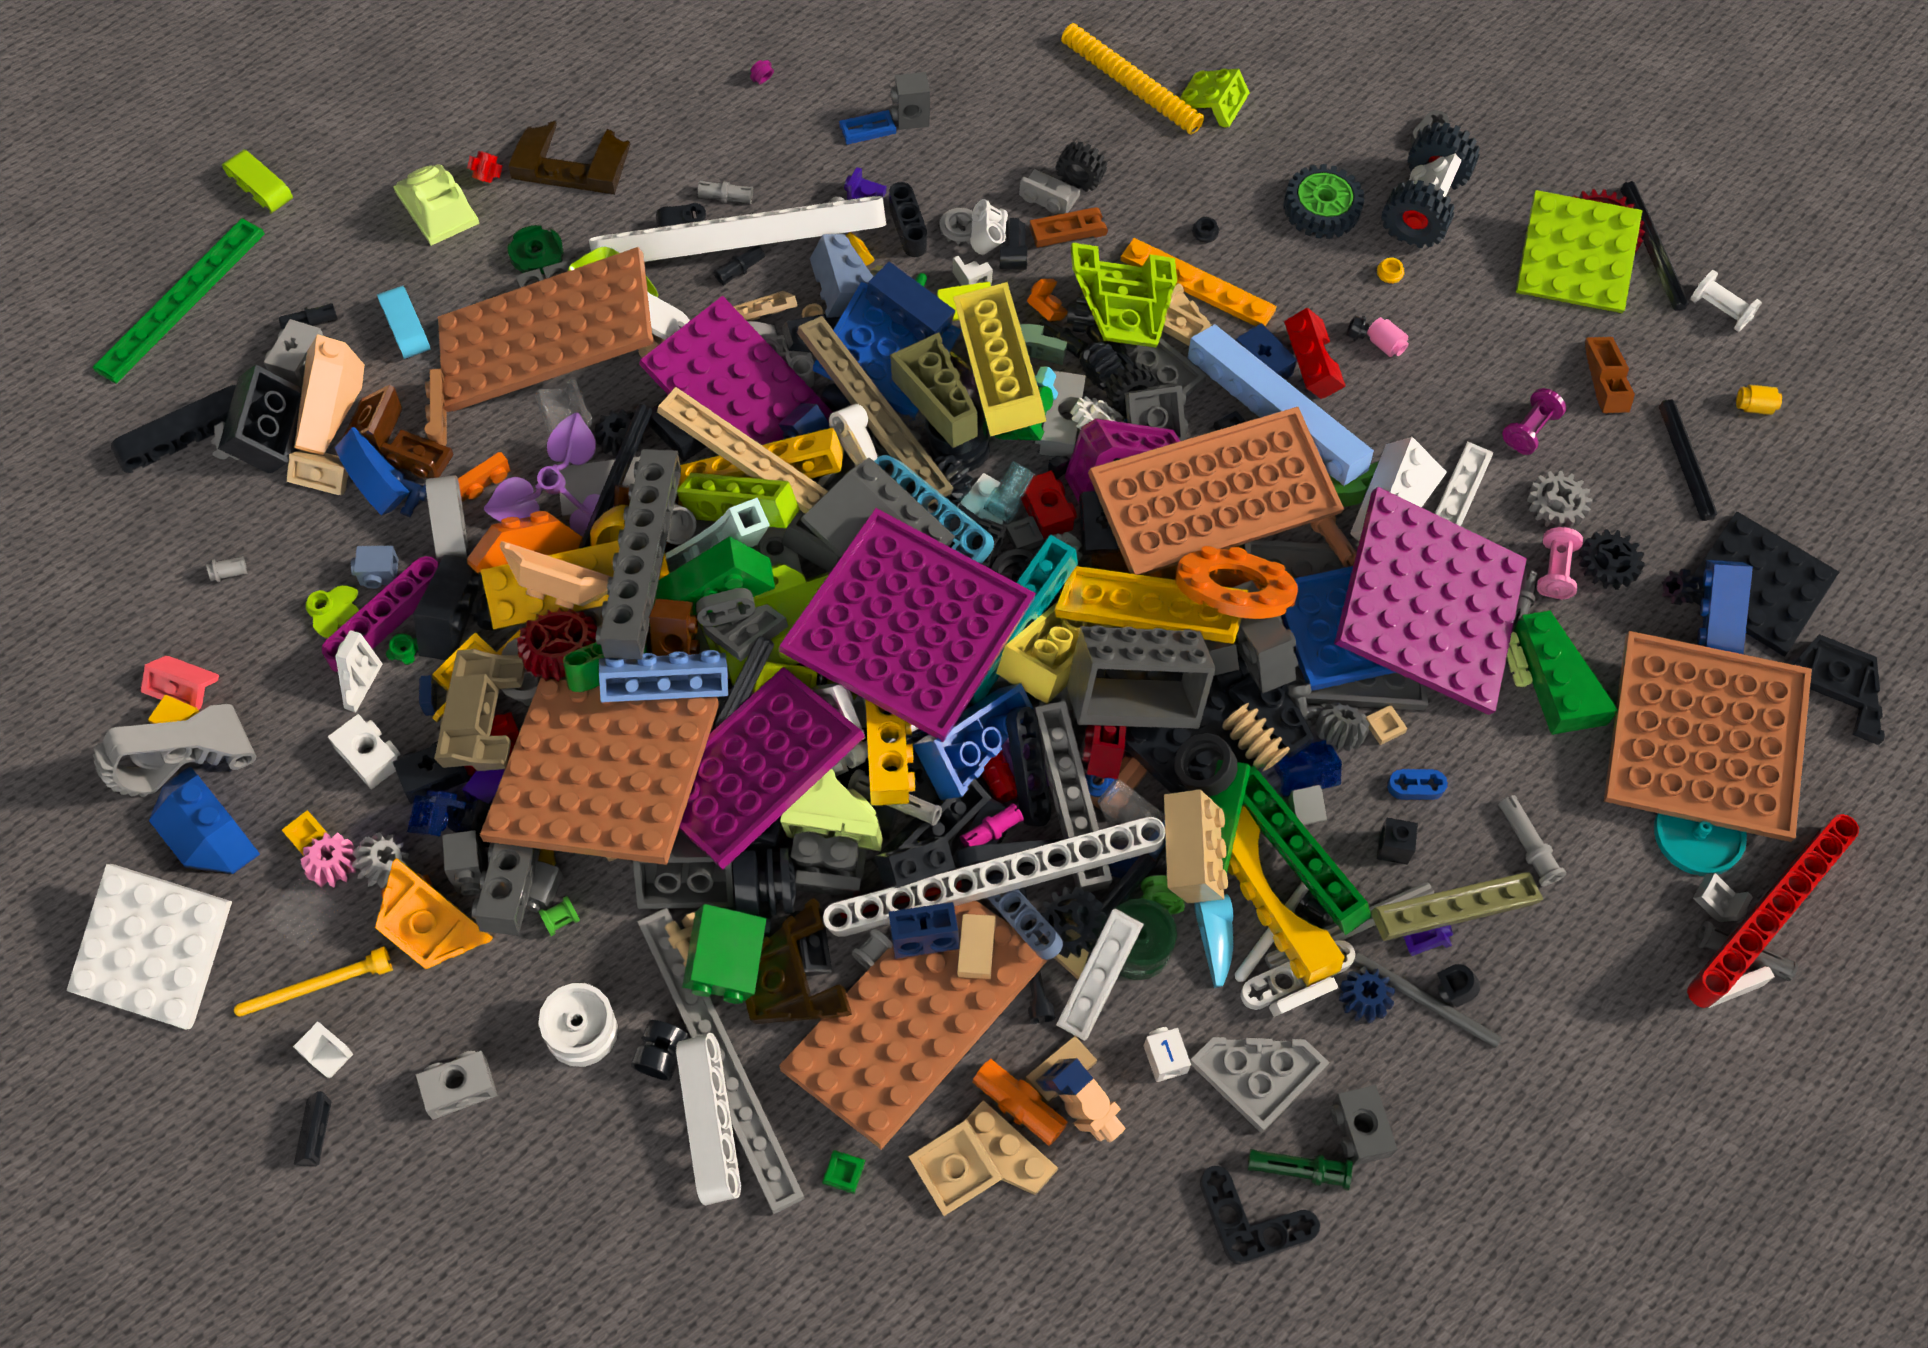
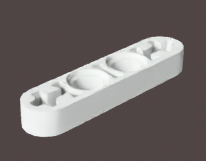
M1343 940L1334 941L1342 953L1345 952L1347 956L1344 959L1341 971L1329 977L1346 971L1352 965L1355 959V951L1350 943ZM1289 961L1245 982L1240 997L1246 1007L1258 1010L1305 989L1307 986L1302 978L1298 979L1294 975ZM1279 974L1288 975L1292 980V987L1289 989L1278 987L1275 977ZM1269 983L1270 990L1265 991L1261 995V1001H1258L1256 997L1250 998L1248 996L1251 992V987L1259 991Z

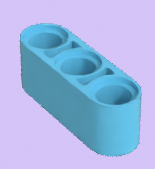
M404 286L377 294L403 358L406 359L431 350Z

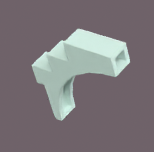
M758 498L729 508L720 519L703 532L666 552L669 573L729 536L749 547L757 545L770 526Z

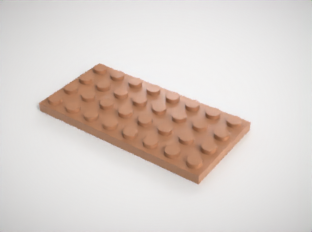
M636 247L438 316L440 364L444 376L442 394L445 397V406L443 408L447 412L457 411L652 345L653 336L644 256L640 248Z
M1299 407L1090 468L1088 472L1130 574L1147 575L1176 566L1185 555L1199 551L1204 546L1216 549H1229L1340 514L1344 510Z
M956 889L958 892L965 893L960 889ZM941 893L938 894L933 901L937 900L941 896ZM977 901L954 906L959 932V946L963 914L995 916L991 979L958 977L960 949L895 959L892 946L883 953L875 964L846 993L852 1015L823 1018L779 1065L781 1072L881 1150L1048 961L1038 957L1009 923Z

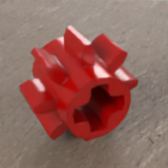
M478 151L477 157H469L467 168L473 171V178L492 183L493 177L500 178L503 165L497 163L498 156Z

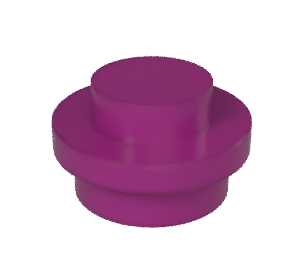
M769 60L757 61L750 70L752 72L750 79L753 82L757 81L761 85L771 78L774 73L771 62Z

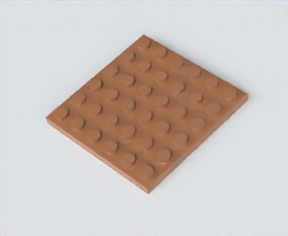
M1629 631L1625 637L1616 705L1618 711L1615 714L1604 802L1696 822H1710L1712 825L1792 842L1796 838L1812 669Z
M541 678L481 830L480 836L483 842L667 865L719 707L717 697L601 702L600 686L584 692H574L569 690L566 680L557 682L556 679L545 681L544 678Z

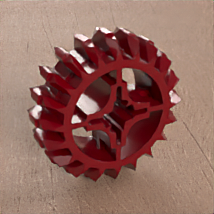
M560 607L557 612H551L548 609L546 615L536 614L535 621L527 620L526 628L520 629V637L517 638L518 656L522 658L523 666L527 672H531L535 678L542 676L545 681H548L554 677L559 682L562 677H566L563 664L565 655L595 643L597 626L592 618L587 617L583 611L576 613L574 609H569L567 612H564Z

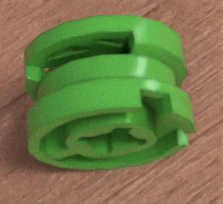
M1150 876L1141 882V889L1144 895L1140 899V908L1143 911L1174 915L1184 911L1185 901L1168 889L1167 876Z

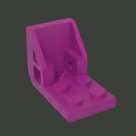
M1094 419L1081 427L1065 479L1079 502V496L1082 492L1095 491L1088 474L1090 468L1113 462L1116 458L1123 459L1180 442V439L1174 430Z

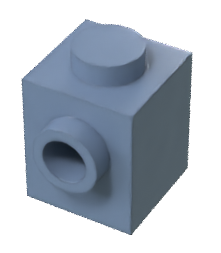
M357 546L356 558L351 559V573L357 577L360 586L364 585L367 588L376 589L381 587V585H389L397 577L399 559L394 547Z

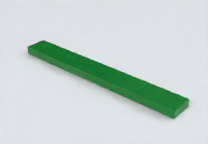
M241 218L92 367L94 371L117 384L265 234L263 229Z

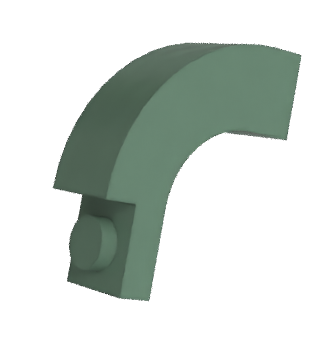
M1020 324L1029 357L1063 365L1066 357V341L1056 337L1044 336V326ZM971 366V379H975Z

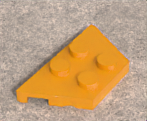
M396 857L391 866L375 926L379 932L425 969L440 964L449 958L461 955L477 946L486 944L493 939L488 932H481L477 923Z

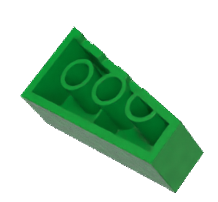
M1551 610L1522 615L1514 632L1517 633L1520 642L1519 646L1522 647L1528 665L1527 670L1531 673L1532 683L1551 735L1608 725L1618 709Z

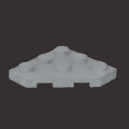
M1213 1037L1190 1059L1191 1066L1261 1134L1330 1063L1304 1039H1292L1291 1041H1273L1272 1039L1264 1038L1226 1040L1225 1037Z

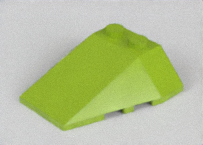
M1072 242V269L1103 340L1156 348L1166 320L1167 309L1171 303V296L1177 283L1175 258L1149 254L1142 267L1099 261L1098 246Z

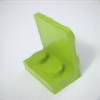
M1239 68L1214 71L1202 70L1193 75L1179 99L1189 104L1192 109L1212 108L1219 126L1225 128L1230 127L1250 92Z

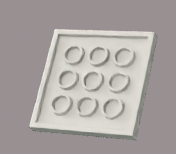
M106 864L66 991L186 1030L191 1029L198 1013L232 901L121 866Z

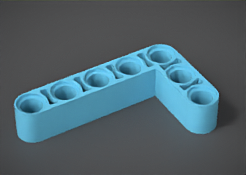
M889 455L879 456L874 461L884 471L887 465L893 463L894 471L890 476L905 490L910 482L915 481L916 489L911 496L927 511L930 501L937 499L938 508L930 514L955 536L953 540L955 544L952 546V549L980 564L985 561L994 548V540L989 532L901 461ZM959 517L961 521L960 526L956 531L952 532L950 522L953 518ZM981 535L983 544L979 549L974 550L972 541L974 537Z

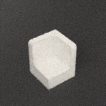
M959 256L953 258L952 273L961 286L990 282L992 285L993 269L988 262L979 265L976 261L964 265Z
M318 1021L293 1046L303 1058L327 1078H331L353 1055L342 1041Z

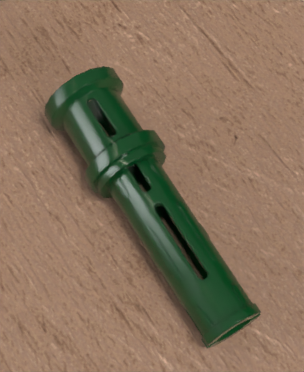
M1250 1149L1249 1171L1255 1170L1310 1179L1311 1183H1314L1315 1186L1325 1183L1342 1186L1343 1190L1347 1191L1350 1189L1353 1169L1352 1160L1346 1159L1345 1162L1324 1159L1323 1155L1314 1156V1159ZM1268 1161H1269V1162H1275V1163L1288 1164V1165H1295L1296 1168H1294V1167H1287V1166H1281V1165H1275V1164H1269ZM1303 1167L1312 1168V1170H1306ZM1326 1171L1338 1172L1340 1175L1327 1173Z

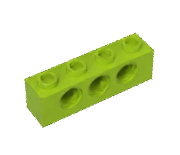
M690 473L677 490L683 507L690 510L697 520L717 521L729 508L758 498L770 525L769 527L786 529L800 510L789 481Z

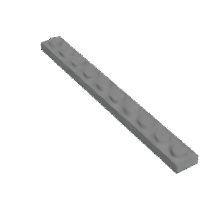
M665 908L637 921L691 1038L712 1033L719 1043L731 1124L773 1214H776L804 1200V1195L710 997L697 996L691 993V989L682 988L685 973L683 963L685 960L678 949H673L668 941L670 936L664 927L672 922L673 919L668 909Z

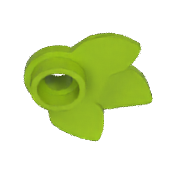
M337 586L329 592L319 590L309 595L306 601V611L313 618V628L319 635L328 639L359 611L352 604L358 595V590L350 586ZM326 603L325 607L317 609L319 604Z

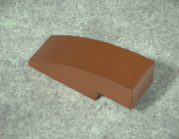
M1586 338L1587 360L1597 401L1602 413L1630 412L1635 393L1627 380L1629 367L1614 338Z

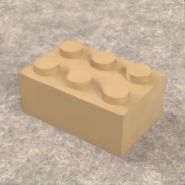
M1202 790L1164 794L1168 889L1186 903L1224 900V889L1228 888V877L1226 871L1223 870L1222 858L1226 857L1225 841L1221 839V827L1225 825L1222 808L1214 803Z

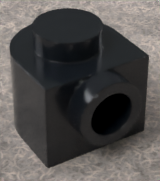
M1455 964L1437 973L1441 981L1437 988L1446 1003L1451 1001L1456 1008L1473 1000L1480 991L1478 977L1465 965Z

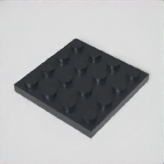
M1737 511L1693 574V576L1700 578L1698 585L1701 592L1697 593L1692 599L1693 602L1701 606L1705 590L1703 577L1706 569V560L1743 562L1752 566L1746 634L1785 657L1840 572Z

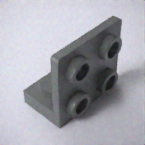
M859 848L856 874L848 871H837V875H834L825 869L806 867L805 871L797 870L795 881L797 891L845 897L861 896L867 849Z

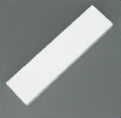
M1467 441L1436 509V515L1459 526L1462 525L1494 452Z
M1117 909L1112 910L1056 1024L1057 1026L1084 1041L1087 1040L1144 925L1143 923Z

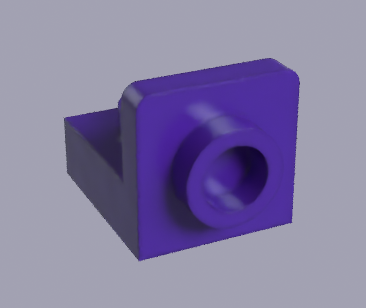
M856 167L852 176L848 175L844 184V190L847 191V200L872 196L884 197L886 194V186L863 179L862 169Z
M1448 925L1403 937L1409 953L1414 956L1441 945L1445 948L1451 947L1452 944L1449 937L1454 934L1451 926Z

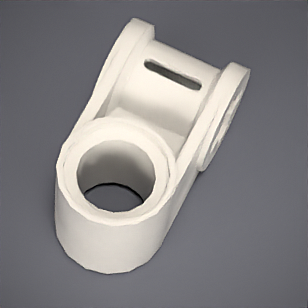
M986 199L980 200L972 212L973 221L970 242L972 248L981 255L987 254L1005 241L1008 217L1006 210L991 206Z

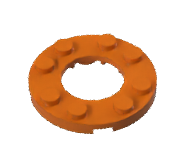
M1204 546L1201 550L1189 553L1181 558L1175 575L1178 588L1192 601L1199 605L1205 602L1208 606L1218 609L1217 612L1240 618L1265 619L1281 616L1286 613L1288 607L1295 605L1298 593L1297 583L1285 571L1284 565L1248 554L1246 550L1239 547H1231L1229 550ZM1218 570H1228L1233 574H1237V570H1240L1244 577L1251 580H1260L1259 584L1265 585L1266 588L1259 592L1250 593L1241 590H1230L1215 583L1209 577L1211 571L1217 574Z

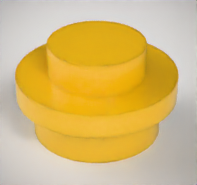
M1386 258L1378 265L1377 275L1386 283H1397L1404 275L1403 264L1396 258Z

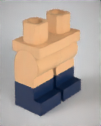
M1078 1058L1059 1059L1036 1080L1043 1091H1056L1065 1102V1110L1068 1115L1077 1119L1073 1124L1079 1131L1091 1132L1098 1141L1106 1139L1107 1142H1112L1126 1129L1115 1116L1121 1110L1115 1102H1110L1106 1093Z

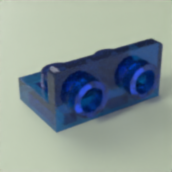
M1326 740L1311 743L1291 758L1285 755L1279 762L1273 765L1281 779V793L1283 797L1290 796L1292 791L1317 785H1320L1321 789L1341 784L1342 761L1333 746L1326 744Z
M427 791L426 796L415 795L407 832L418 835L441 836V831L445 830L448 823L446 809H465L466 802L457 801V794L443 791Z

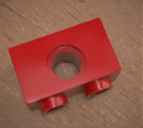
M1052 471L1020 481L1019 497L1029 517L1033 516L1044 540L1048 539L1050 535L1063 534L1073 530L1074 519L1077 518L1076 510L1071 502H1067L1064 486L1061 480H1056ZM1045 504H1051V505H1053V506H1052V507H1048V506H1045Z

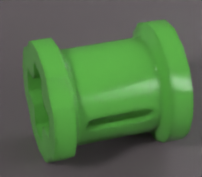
M568 896L563 897V902L547 910L540 909L538 911L550 936L555 935V930L572 921L575 923L580 921Z

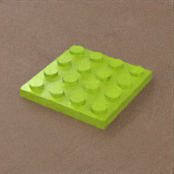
M1536 190L1533 194L1516 293L1623 313L1626 307L1642 210Z

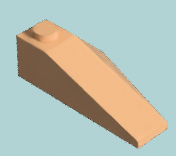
M317 334L307 350L294 445L296 449L324 455L362 389L364 364L345 342Z

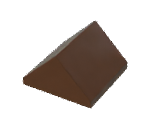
M389 384L362 398L344 436L351 428L355 427L382 455L380 447L383 442H388L403 410L395 388Z

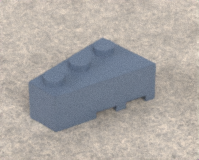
M823 234L810 257L816 282L821 284V300H825L827 305L825 310L826 317H841L861 281L868 284L874 276L870 273L845 234Z

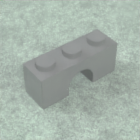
M1053 371L1056 374L1053 386L1057 390L1058 396L1056 400H1053L1051 409L1045 415L1046 422H1044L1042 428L1045 431L1041 441H1035V444H1040L1039 454L1060 456L1062 458L1067 456L1071 459L1075 448L1078 422L1067 420L1060 414L1071 412L1078 399L1083 397L1086 375Z

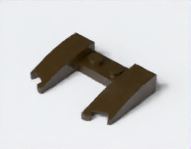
M556 121L548 122V125L527 127L514 150L508 166L511 179L615 195L629 151L630 141H621L615 137V132L607 129L592 163L584 164L546 158L557 126Z

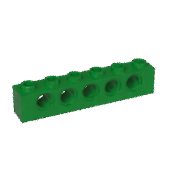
M1255 766L1251 767L1242 806L1245 805L1259 826L1260 831L1346 936L1372 917L1368 902Z

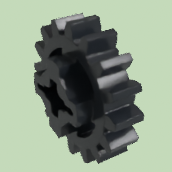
M1605 529L1602 535L1596 531L1591 538L1586 539L1578 555L1582 558L1579 566L1587 567L1584 576L1592 575L1594 577L1593 584L1601 581L1603 582L1604 589H1607L1609 584H1613L1615 590H1619L1622 584L1625 587H1629L1640 576L1641 570L1645 566V563L1641 561L1644 557V552L1636 551L1640 544H1631L1629 542L1631 539L1630 535L1622 538L1620 537L1619 530L1614 535H1611L1609 530Z
M1064 887L1062 896L1057 895L1055 892L1052 893L1054 901L1051 904L1043 902V906L1047 910L1045 913L1040 914L1054 928L1063 941V947L1059 954L1064 958H1068L1070 953H1072L1075 957L1079 958L1083 948L1089 953L1092 952L1090 944L1093 941L1097 942L1099 938L1097 934L1102 932L1104 928L1100 921L1105 920L1107 915L1100 911L1103 904L1095 899V895L1088 890L1084 893L1080 887H1075L1072 893L1070 889ZM1066 918L1074 920L1078 927H1075L1073 924L1070 925ZM1044 935L1040 938L1044 944L1047 945L1049 943Z

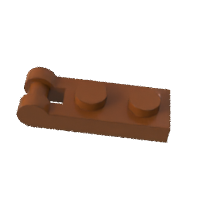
M1097 207L1030 220L1029 228L1037 248L1092 236L1094 238L1102 237L1108 233L1106 224L1101 221L1103 218L1102 213Z

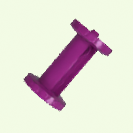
M1541 388L1534 391L1530 398L1532 409L1519 424L1510 423L1503 430L1504 442L1523 455H1530L1538 448L1539 441L1536 435L1549 419L1558 420L1566 412V404L1562 397L1550 389Z

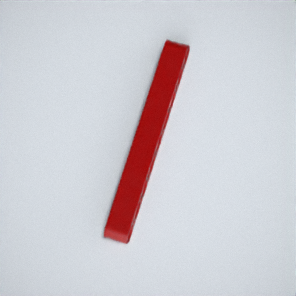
M1839 814L1816 833L1691 981L1687 988V994L1695 1005L1702 1008L1710 1007L1730 991L1858 836L1859 826L1852 817Z

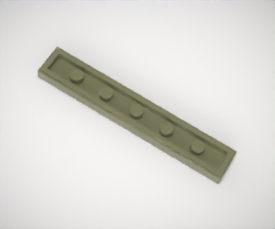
M1529 871L1378 906L1371 911V915L1383 941L1531 906L1540 903L1543 897Z

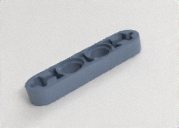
M1004 874L992 875L987 881L991 884H998L1003 880ZM1018 889L1006 892L1003 897L999 894L987 897L1038 957L1048 960L1059 954L1063 947L1061 937ZM1021 902L1020 907L1016 911L1008 912L1009 907L1013 903ZM1037 919L1033 928L1024 930V926L1028 921ZM1042 935L1049 941L1045 946L1039 940Z

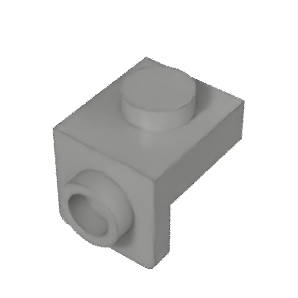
M1716 873L1705 875L1693 897L1712 918L1719 922L1740 920L1747 913V907L1753 898L1749 892L1735 893Z

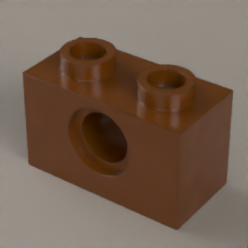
M656 599L649 616L652 654L656 656H669L673 652H685L688 655L699 654L700 640L695 639L699 621L697 615H694L693 602Z

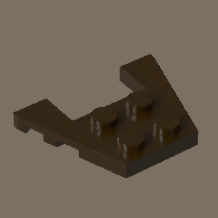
M815 898L809 900L804 905L806 908L795 917L790 916L782 923L783 927L770 938L766 936L763 939L755 994L745 1001L750 1021L754 1024L852 1015L847 995L842 985L838 984L813 996L810 992L796 941L826 928L819 902Z

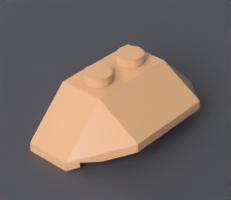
M504 541L500 543V548L518 584L527 588V595L544 600L546 594L557 598L555 604L573 610L574 604L584 606L608 594L607 584L610 576Z

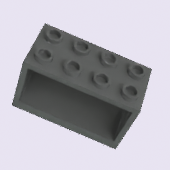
M1099 625L1092 627L1080 626L1067 690L1078 725L1199 729L1216 668L1203 636L1199 631L1190 629L1176 631L1162 628L1135 629L1133 627L1108 628ZM1098 669L1184 672L1181 681L1096 678Z

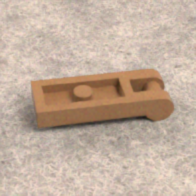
M430 369V381L425 382L427 398H430V404L425 406L428 423L425 425L424 430L430 441L446 446L447 411L443 408L445 406V397L442 394L444 376L441 369Z

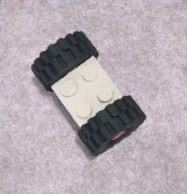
M1439 122L1433 123L1432 127L1427 125L1418 132L1407 159L1408 163H1410L1409 169L1412 171L1410 179L1406 182V185L1401 182L1397 188H1393L1382 211L1381 221H1384L1383 227L1384 229L1389 228L1388 234L1391 237L1396 235V240L1401 242L1404 240L1409 245L1417 244V248H1423L1424 244L1428 248L1433 247L1434 243L1439 244L1444 239L1454 217V204H1450L1451 198L1449 195L1446 196L1450 186L1453 190L1458 189L1459 185L1464 186L1467 180L1469 181L1480 155L1478 154L1480 151L1479 146H1475L1477 141L1474 137L1468 138L1470 133L1467 130L1462 133L1459 131L1460 126L1455 125L1454 128H1451L1450 123L1444 122L1443 126H1440Z

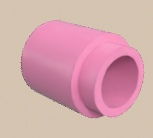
M1378 318L1367 331L1370 341L1389 357H1392L1394 354L1400 356L1408 347V335L1388 319Z

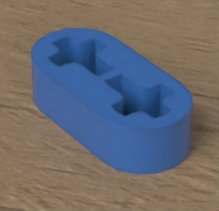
M1400 769L1392 773L1387 782V788L1389 793L1397 799L1434 800L1443 795L1448 782L1445 775L1438 770ZM1399 779H1403L1404 784L1414 785H1408L1405 790H1401V786L1395 784ZM1429 779H1433L1434 784L1439 785L1436 790H1432L1431 785L1421 784H1427Z

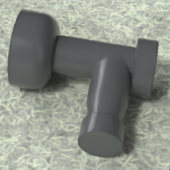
M1309 683L1287 685L1289 689L1288 695L1294 698V705L1299 707L1308 727L1312 726L1311 719L1318 717L1326 704L1307 707L1306 696L1311 693V684Z

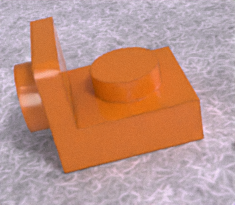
M1040 279L1032 286L1027 302L1048 321H1061L1065 318L1068 311L1061 306L1062 302L1060 299L1051 295L1057 285V281L1054 279Z

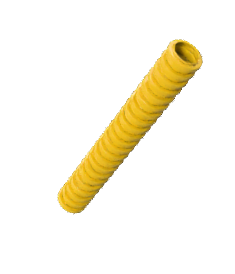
M1076 23L1066 27L1061 38L1063 44H1067L1074 52L1079 53L1081 57H1085V60L1091 61L1092 65L1097 66L1099 70L1108 74L1110 78H1114L1116 82H1120L1123 87H1126L1128 91H1132L1134 95H1138L1141 100L1144 99L1146 104L1156 108L1159 113L1162 112L1164 117H1168L1172 122L1174 121L1177 126L1180 125L1181 129L1186 130L1188 134L1191 135L1199 130L1204 120L1202 113H1198L1194 108L1192 109L1189 104L1180 100L1178 96H1174L1171 91L1167 92V88L1161 87L1160 83H1155L1154 79H1149L1147 74H1143V71L1131 65L1125 58L1120 57L1118 53H1114L1112 49L1102 44L1101 41L1096 40L1094 36H1090V33L1084 32V29L1078 27Z

